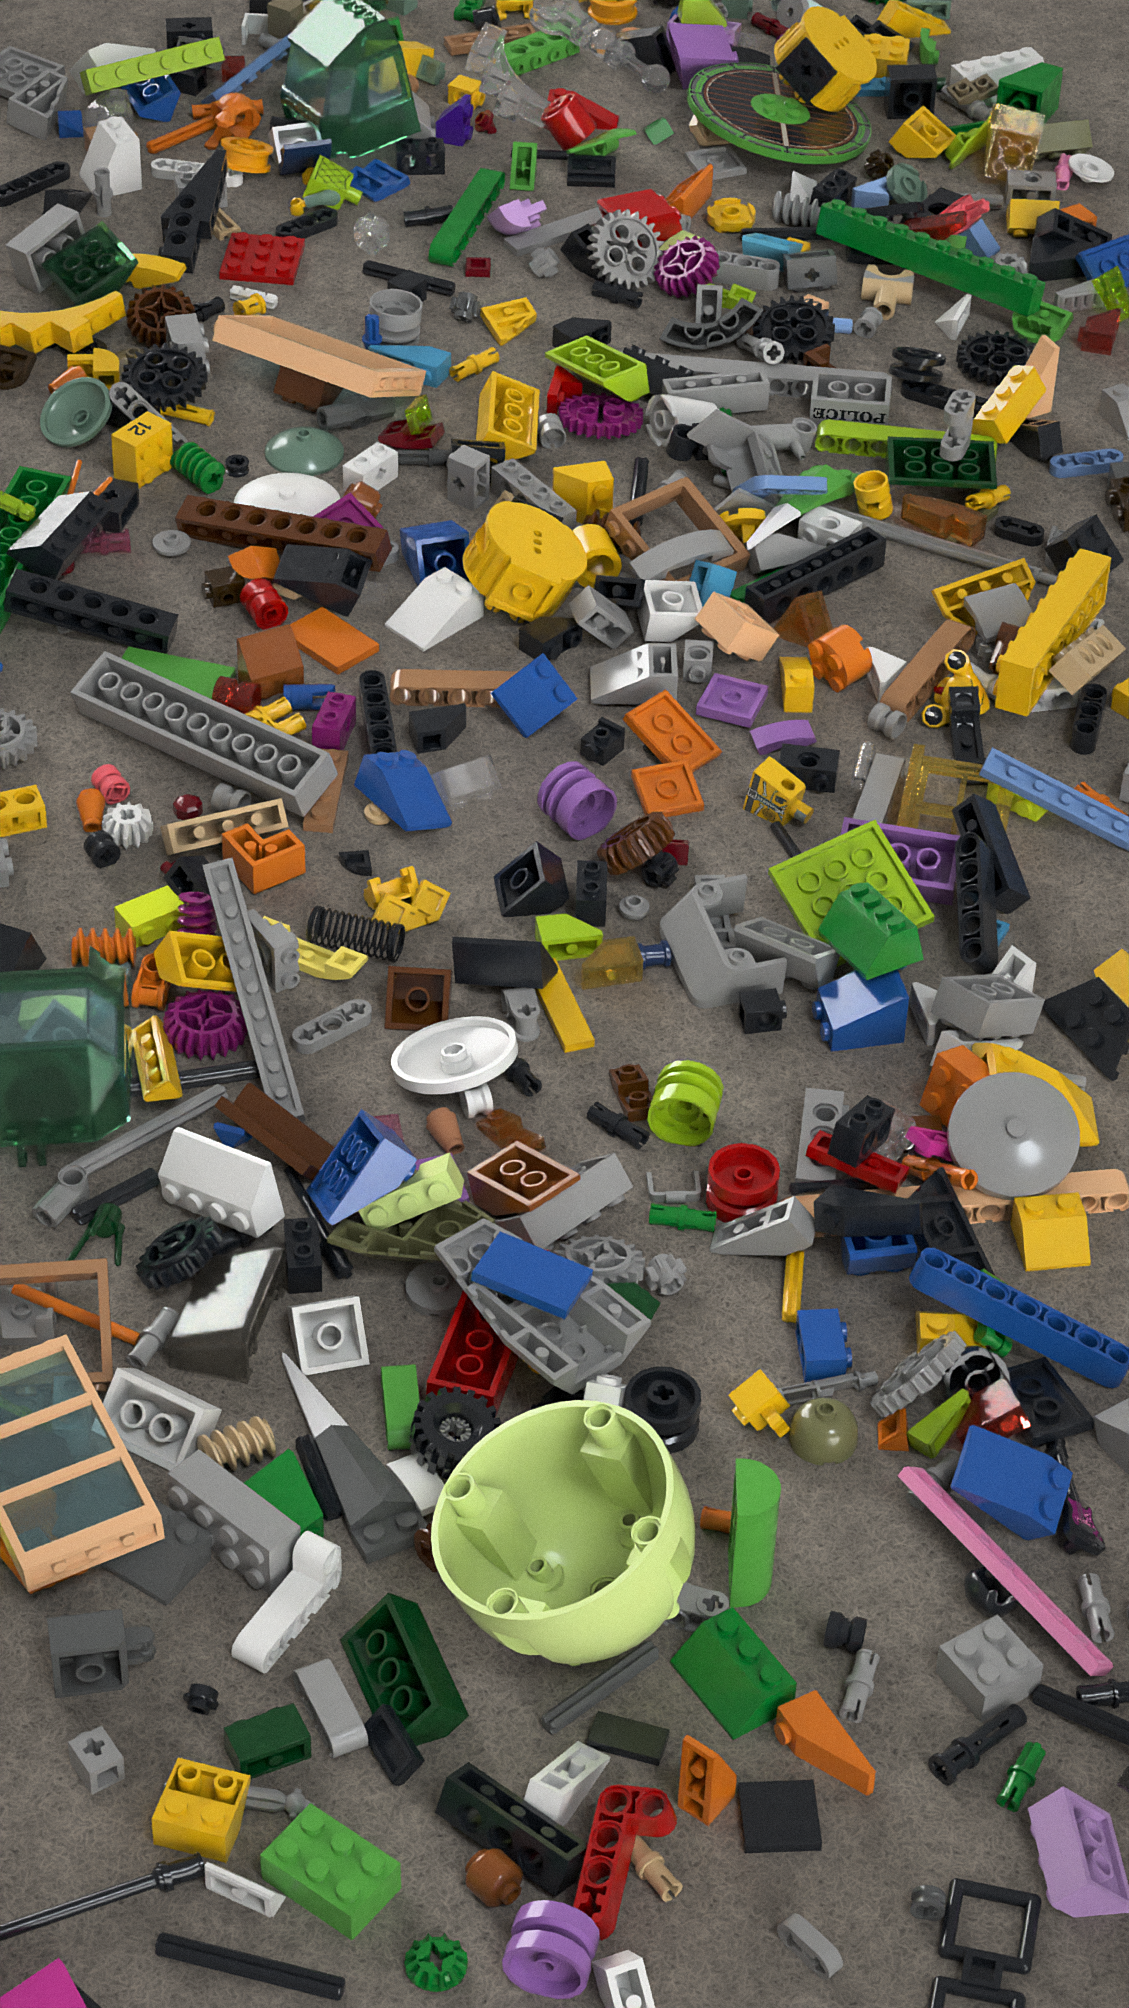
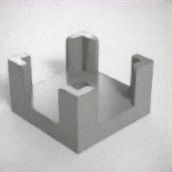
M58 1282L40 1283L41 1287H32L59 1298ZM0 1285V1345H39L47 1340L55 1339L57 1313L54 1312V1308L46 1309L11 1294L13 1287Z

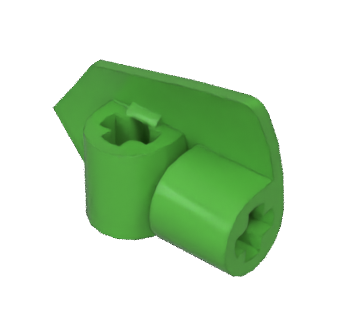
M625 128L608 130L566 150L567 154L574 153L575 155L606 156L617 150L619 146L618 139L636 135L637 133L635 130Z

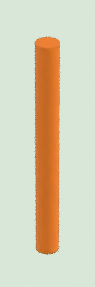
M25 1284L13 1285L11 1294L46 1309L54 1308V1312L100 1331V1318L98 1315ZM111 1321L113 1337L134 1346L140 1339L139 1332Z

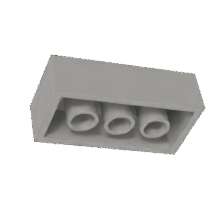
M198 1449L167 1473L169 1506L172 1510L212 1533L211 1550L220 1556L223 1564L231 1570L237 1569L245 1576L247 1582L254 1589L261 1588L271 1596L293 1570L292 1556L294 1547L301 1536L300 1526Z

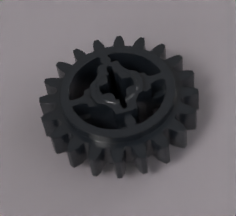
M200 1216L196 1220L190 1218L188 1221L179 1222L155 1238L146 1247L145 1254L139 1257L141 1262L136 1265L138 1270L136 1274L148 1289L154 1287L155 1290H158L163 1285L167 1289L171 1285L179 1284L192 1277L214 1257V1251L220 1249L218 1243L223 1240L221 1236L222 1231L210 1217L204 1219L203 1216Z

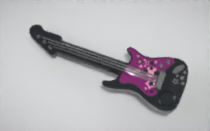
M1064 1438L1051 1441L1048 1455L1070 1470ZM1072 1477L1062 1509L1063 1531L1068 1539L1063 1544V1547L1070 1555H1073L1081 1548L1088 1553L1098 1556L1105 1550V1543L1101 1537L1102 1535L1094 1525L1091 1508L1082 1507Z

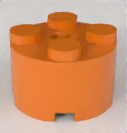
M844 624L833 628L808 645L813 676L818 679L825 678L829 682L831 689L835 692H840L872 670V656L869 648L864 650L860 644V641L863 640L860 634L852 627Z

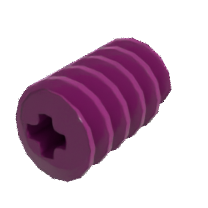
M204 892L180 893L178 895L179 900L187 902V904L179 905L178 911L187 915L178 917V923L186 925V927L177 929V932L216 936L214 932L217 930V926L214 921L217 917L211 896Z

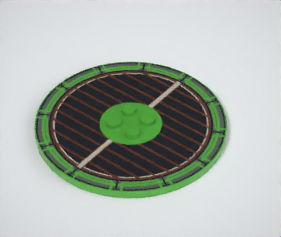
M756 63L718 64L699 71L690 81L687 101L696 118L719 137L750 152L786 162L822 165L840 163L855 158L868 146L872 132L871 124L866 114L853 100L842 110L836 112L820 109L810 101L807 104L801 103L798 100L800 96L798 98L795 97V90L792 86L783 83L785 78L780 80V73L776 66Z

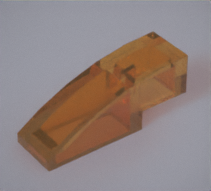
M905 494L903 496L901 519L944 540L951 536L970 547L984 539L987 522L986 515L960 504L938 498Z

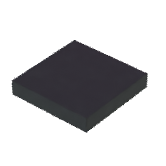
M814 1780L738 1782L737 1790L745 1854L821 1851L822 1838Z

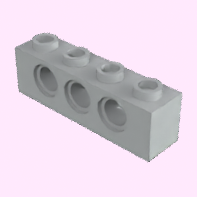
M512 458L491 467V492L499 498L506 490L517 498L563 517L561 523L568 526L571 530L576 528L577 510L515 459Z
M806 1088L795 1182L842 1179V1173H836L835 1168L822 1165L805 1155L808 1145L819 1130L833 1135L836 1121L849 1111V1105H843V1091Z

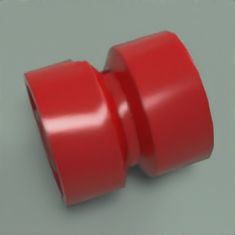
M263 578L254 579L242 589L240 601L259 628L265 630L280 626L286 620L288 606L270 581Z

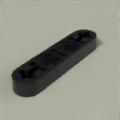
M56 161L0 185V207L9 206L70 178V165L66 162Z
M906 379L902 381L901 395L904 398L942 410L945 409L951 394L956 391L955 389L934 383ZM976 396L973 419L989 399Z

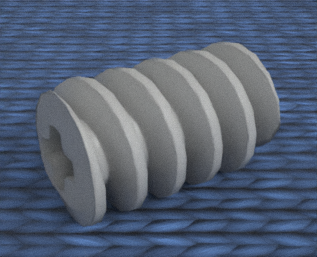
M778 190L772 205V217H774V221L777 223L783 219V222L787 225L792 221L796 227L802 224V227H809L810 225L811 227H817L821 207L818 206V199H814L812 205H809V197H805L803 202L800 203V196L796 195L794 200L791 201L790 193H786L784 199H782L781 191Z

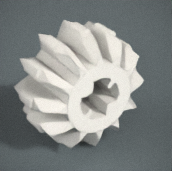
M129 801L127 805L117 803L116 808H108L107 814L103 816L102 828L110 834L117 846L123 844L127 850L129 845L133 844V846L139 848L140 842L148 843L149 837L152 836L153 821L149 809H143L142 804L131 805Z

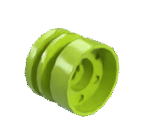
M683 1060L666 1065L658 1075L654 1095L651 1100L647 1118L650 1129L658 1138L667 1143L691 1147L706 1142L713 1134L717 1112L719 1111L724 1086L721 1078L713 1069L699 1062Z

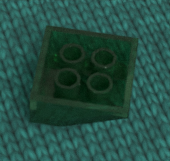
M101 221L41 265L52 284L72 307H76L100 299L114 291L119 292L139 262L108 226Z

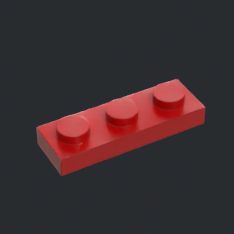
M819 1130L806 1151L805 1156L816 1160L822 1165L831 1166L851 1177L862 1179L882 1190L891 1191L895 1194L906 1180L910 1167L875 1152L854 1168L827 1154L832 1135L822 1130Z

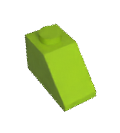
M566 913L535 917V940L542 942L552 959L556 958L558 961L602 956V930Z

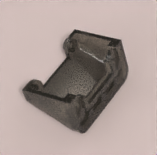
M270 1246L213 1255L214 1257L196 1273L195 1285L173 1335L168 1334L166 1337L164 1354L168 1355L169 1368L248 1384L253 1373V1369L249 1368V1357L252 1354L256 1355L259 1332L272 1301L284 1298L288 1288L287 1250L284 1248Z

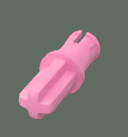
M1065 153L1060 155L1058 165L1054 169L1057 184L1056 190L1066 191L1069 188V179L1073 175V171L1068 166L1071 155H1066Z

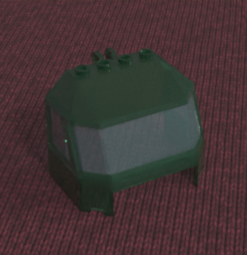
M321 0L297 23L288 36V41L291 45L285 82L281 86L280 92L285 118L292 119L293 116L296 117L298 115L320 132L322 140L331 139L330 158H336L337 154L346 153L348 158L360 157L421 131L402 48L387 19L379 13L385 10L386 0Z
M91 946L89 949L88 967L0 972V1147L17 1146L19 1167H26L28 1152L26 1151V1146L37 1145V1161L39 1166H46V1144L97 1142L130 1121L134 1048L125 970L116 963L112 965L100 957V952Z

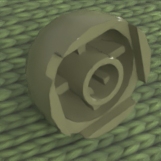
M827 1397L810 1399L802 1404L792 1417L789 1440L794 1453L804 1461L815 1465H824V1463L831 1462L839 1464L850 1458L857 1448L858 1422L850 1408L839 1400Z

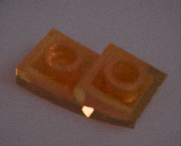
M504 1109L493 1110L488 1116L476 1122L477 1128L502 1150L515 1141H519L537 1152L546 1148L543 1136L523 1128L521 1117Z

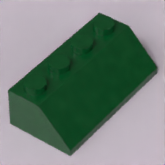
M388 1592L340 1639L372 1715L382 1704L392 1706L416 1746L447 1737L469 1716L418 1603Z

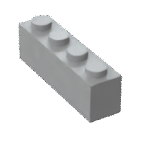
M764 369L662 379V394L711 402L718 409L722 407L731 409L732 413L768 410L770 383Z

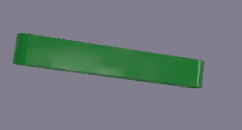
M486 168L478 170L433 239L429 248V262L454 267L453 263L458 261L462 254L461 250H465L470 242L468 239L473 237L478 229L476 228L477 225L480 226L485 218L484 214L488 213L491 209L492 201H496L501 193L499 190L504 188L505 172Z

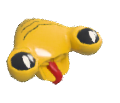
M952 649L946 653L944 664L954 676L943 678L934 687V701L937 704L925 706L921 713L922 722L929 728H940L950 723L949 687L977 686L980 702L979 715L984 714L990 709V700L987 692L974 674L969 656L962 650Z

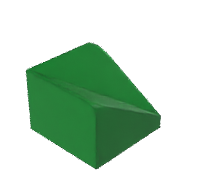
M663 117L643 128V131L654 145L674 134L667 120Z

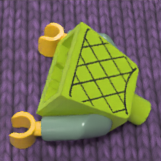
M320 155L315 167H309L302 173V182L307 185L302 196L304 200L297 197L291 200V215L301 216L304 214V207L309 209L318 205L338 210L344 199L357 205L363 192L350 186L354 176L351 172Z

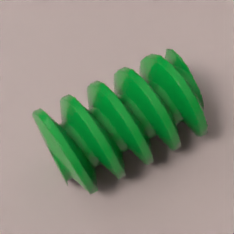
M195 442L183 444L171 456V466L204 493L210 494L220 490L225 474L224 465Z

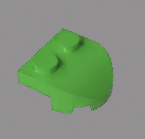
M1041 301L1039 311L1028 317L1014 312L1012 316L1014 333L1018 334V337L1022 339L1027 338L1028 341L1036 344L1042 335H1046L1053 342L1060 340L1074 319L1072 312Z

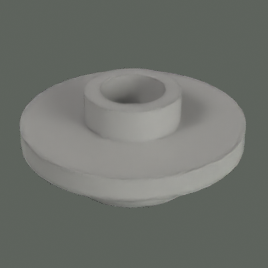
M167 530L155 535L152 545L153 549L159 554L177 556L189 550L191 539L182 531Z

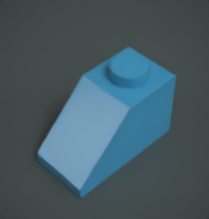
M695 560L690 582L696 583L702 607L713 591L730 598L737 575L736 571L713 563Z

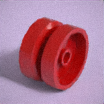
M737 1143L717 1150L710 1158L708 1166L706 1204L709 1211H717V1219L727 1223L776 1204L778 1201L780 1166L777 1158L768 1150L754 1144Z

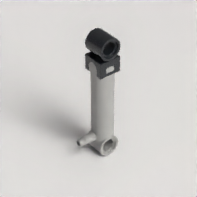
M803 417L793 419L792 423L750 425L767 434L772 440L775 450H790L798 460L805 459V453L811 449L817 426L813 421ZM692 423V426L677 424L673 427L666 450L669 457L677 461H688L693 455L696 461L709 460L707 447L689 439L687 433L699 423Z

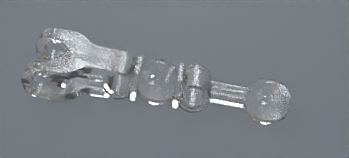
M552 0V7L540 3L530 9V22L540 31L549 35L563 36L574 44L583 46L585 50L590 49L595 57L603 59V62L607 63L614 70H618L622 66L629 68L641 76L642 85L648 92L661 93L669 86L670 75L664 66L660 64L648 66L637 59L633 45L630 42L622 41L623 39L620 37L617 39L612 31L603 29L601 24L599 25L595 19L580 9L578 0Z

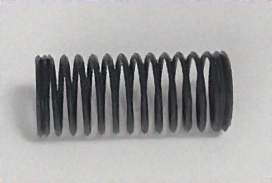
M316 905L308 919L306 939L307 942L312 944L316 943L318 946L322 944L323 947L329 946L331 949L335 947L336 950L340 948L337 947L339 940L341 946L347 941V948L350 949L353 943V950L358 952L357 946L360 944L359 953L368 954L371 958L375 956L376 959L381 957L384 961L388 959L389 962L395 963L403 950L405 927L399 923H393L391 926L390 921L385 924L383 920H380L378 923L376 918L371 921V918L367 917L365 920L363 915L358 919L357 914L352 916L350 912L345 916L344 911L339 913L338 910H334L332 912L331 908L326 910L325 907ZM328 912H330L328 927L323 938L326 917L328 915ZM336 913L335 926L330 938L331 924ZM343 915L340 933L337 938L338 924L341 916ZM349 916L348 929L343 942L344 928ZM356 918L354 933L350 941L352 924L354 919ZM362 919L361 932L356 945L357 932ZM315 920L314 936L312 938V929ZM369 920L368 932L363 944L364 931ZM375 923L374 936L369 948L371 931ZM382 923L381 935L376 947L377 935ZM388 926L387 939L383 948L384 935ZM399 932V941L394 955L395 942ZM319 936L321 937L320 943L317 941ZM327 937V944H324V940ZM334 938V945L332 946L330 942ZM365 946L367 947L366 953L363 952ZM373 947V954L371 955L370 950ZM380 948V955L377 956L376 952ZM386 950L387 956L383 957V953Z

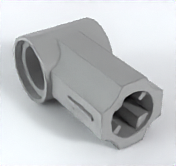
M69 1164L60 1169L58 1181L32 1208V1214L39 1223L49 1228H56L75 1206L82 1204L90 1198L86 1169L78 1164Z

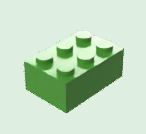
M311 1803L260 1854L261 1874L264 1881L350 1940H353L401 1889L400 1862Z

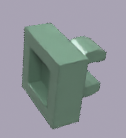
M423 55L416 77L430 84L438 85L440 79H444L447 70H444L446 63Z

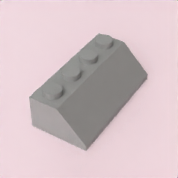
M615 1153L583 1160L570 1168L580 1174L581 1180L533 1211L501 1215L495 1219V1224L522 1238L525 1242L551 1251L554 1248L552 1244L559 1238L564 1240L574 1235L578 1231L576 1226L582 1222L584 1224L589 1223L602 1215L600 1210L606 1205L609 1208L625 1199L623 1194L633 1188V1185Z

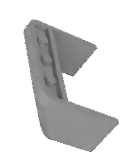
M716 409L687 433L689 439L707 447L708 459L715 467L726 470L732 494L713 509L718 515L729 511L730 516L738 514V508H756L765 511V516H768L784 494H771L762 499L741 488L733 492V488L754 476L783 475L774 444L764 432Z
M746 874L698 883L661 918L659 934L662 940L668 941L671 961L690 1002L696 1007L707 1009L739 1002V992L776 988L778 994L783 993L787 967L785 957L756 963L752 954L743 948L724 950L710 921L712 917L743 912L748 879Z

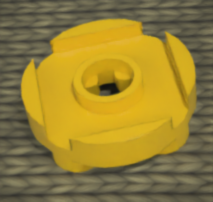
M722 198L714 201V206L710 207L709 205L707 207V222L719 233L739 232L743 228H752V225L755 223L756 210L748 202L747 206L741 204V199Z

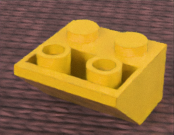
M177 1758L151 1819L153 1844L193 1855L198 1852L201 1857L227 1863L241 1828L251 1776Z

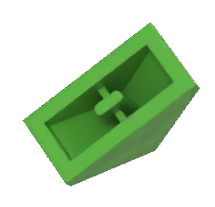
M513 141L510 190L534 191L537 174V143Z

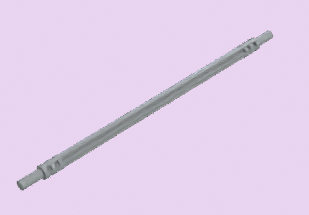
M718 474L714 476V485L731 489L728 477ZM821 505L824 508L862 522V529L869 527L886 539L989 570L1014 561L831 505ZM1028 565L1036 581L1035 584L1040 582L1046 585H1054L1056 583L1057 576L1042 572L1041 568Z

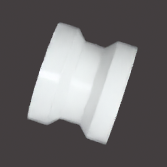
M487 1083L481 1084L474 1089L459 1091L461 1108L466 1119L474 1118L479 1113L484 1115L493 1114V1100Z

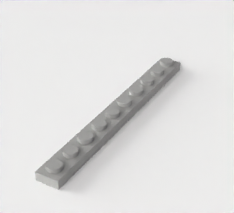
M233 857L202 865L264 1092L300 1121H306Z

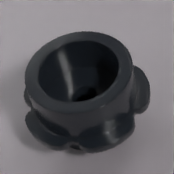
M194 1683L190 1685L188 1693L183 1694V1700L187 1702V1709L189 1711L208 1715L210 1710L215 1711L219 1706L217 1702L219 1692L210 1686Z

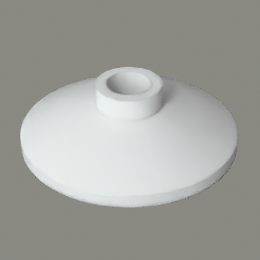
M1075 154L1069 158V168L1086 183L1109 182L1114 177L1113 168L1098 157L1088 154Z

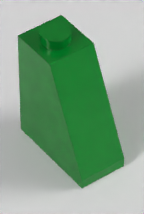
M289 1448L244 1482L245 1485L298 1524L301 1535L305 1531H310L323 1538V1513L294 1452Z

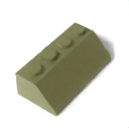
M1088 119L1000 128L990 136L985 144L995 161L1004 162V165L1017 164L1018 160L1026 159L1027 163L1038 162L1042 157H1049V160L1060 159V155L1063 153L1066 155L1071 154V156L1085 154L1093 147Z

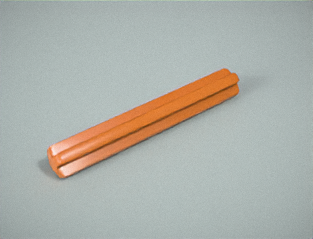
M210 115L146 143V147L150 154H156L217 127V124L214 122L213 115Z

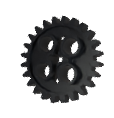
M793 295L790 296L789 301H786L783 297H780V303L771 300L770 307L763 305L764 311L753 325L754 337L759 339L766 337L782 344L784 348V363L793 360L794 364H797L798 360L803 361L805 352L824 344H828L831 347V342H834L835 324H833V316H829V310H822V303L814 306L812 298L808 302H804L803 296L798 301L794 299Z
M987 330L985 335L976 332L975 337L968 335L967 340L962 339L961 345H958L957 367L962 368V374L969 373V379L977 377L978 383L985 380L987 385L996 382V385L999 386L1013 366H1025L1034 350V343H1027V338L1018 339V334L1009 336V332H1005L1004 335L1000 334L998 330L995 331V334H991Z
M164 343L163 348L153 344V350L143 347V354L134 352L135 359L128 358V365H123L122 382L129 384L155 410L157 407H161L162 411L165 412L167 407H171L173 411H176V405L186 408V401L195 403V396L202 397V390H206V382H208L206 364H203L202 357L196 358L195 351L188 353V347L186 346L181 350H178V344L168 348L167 343Z

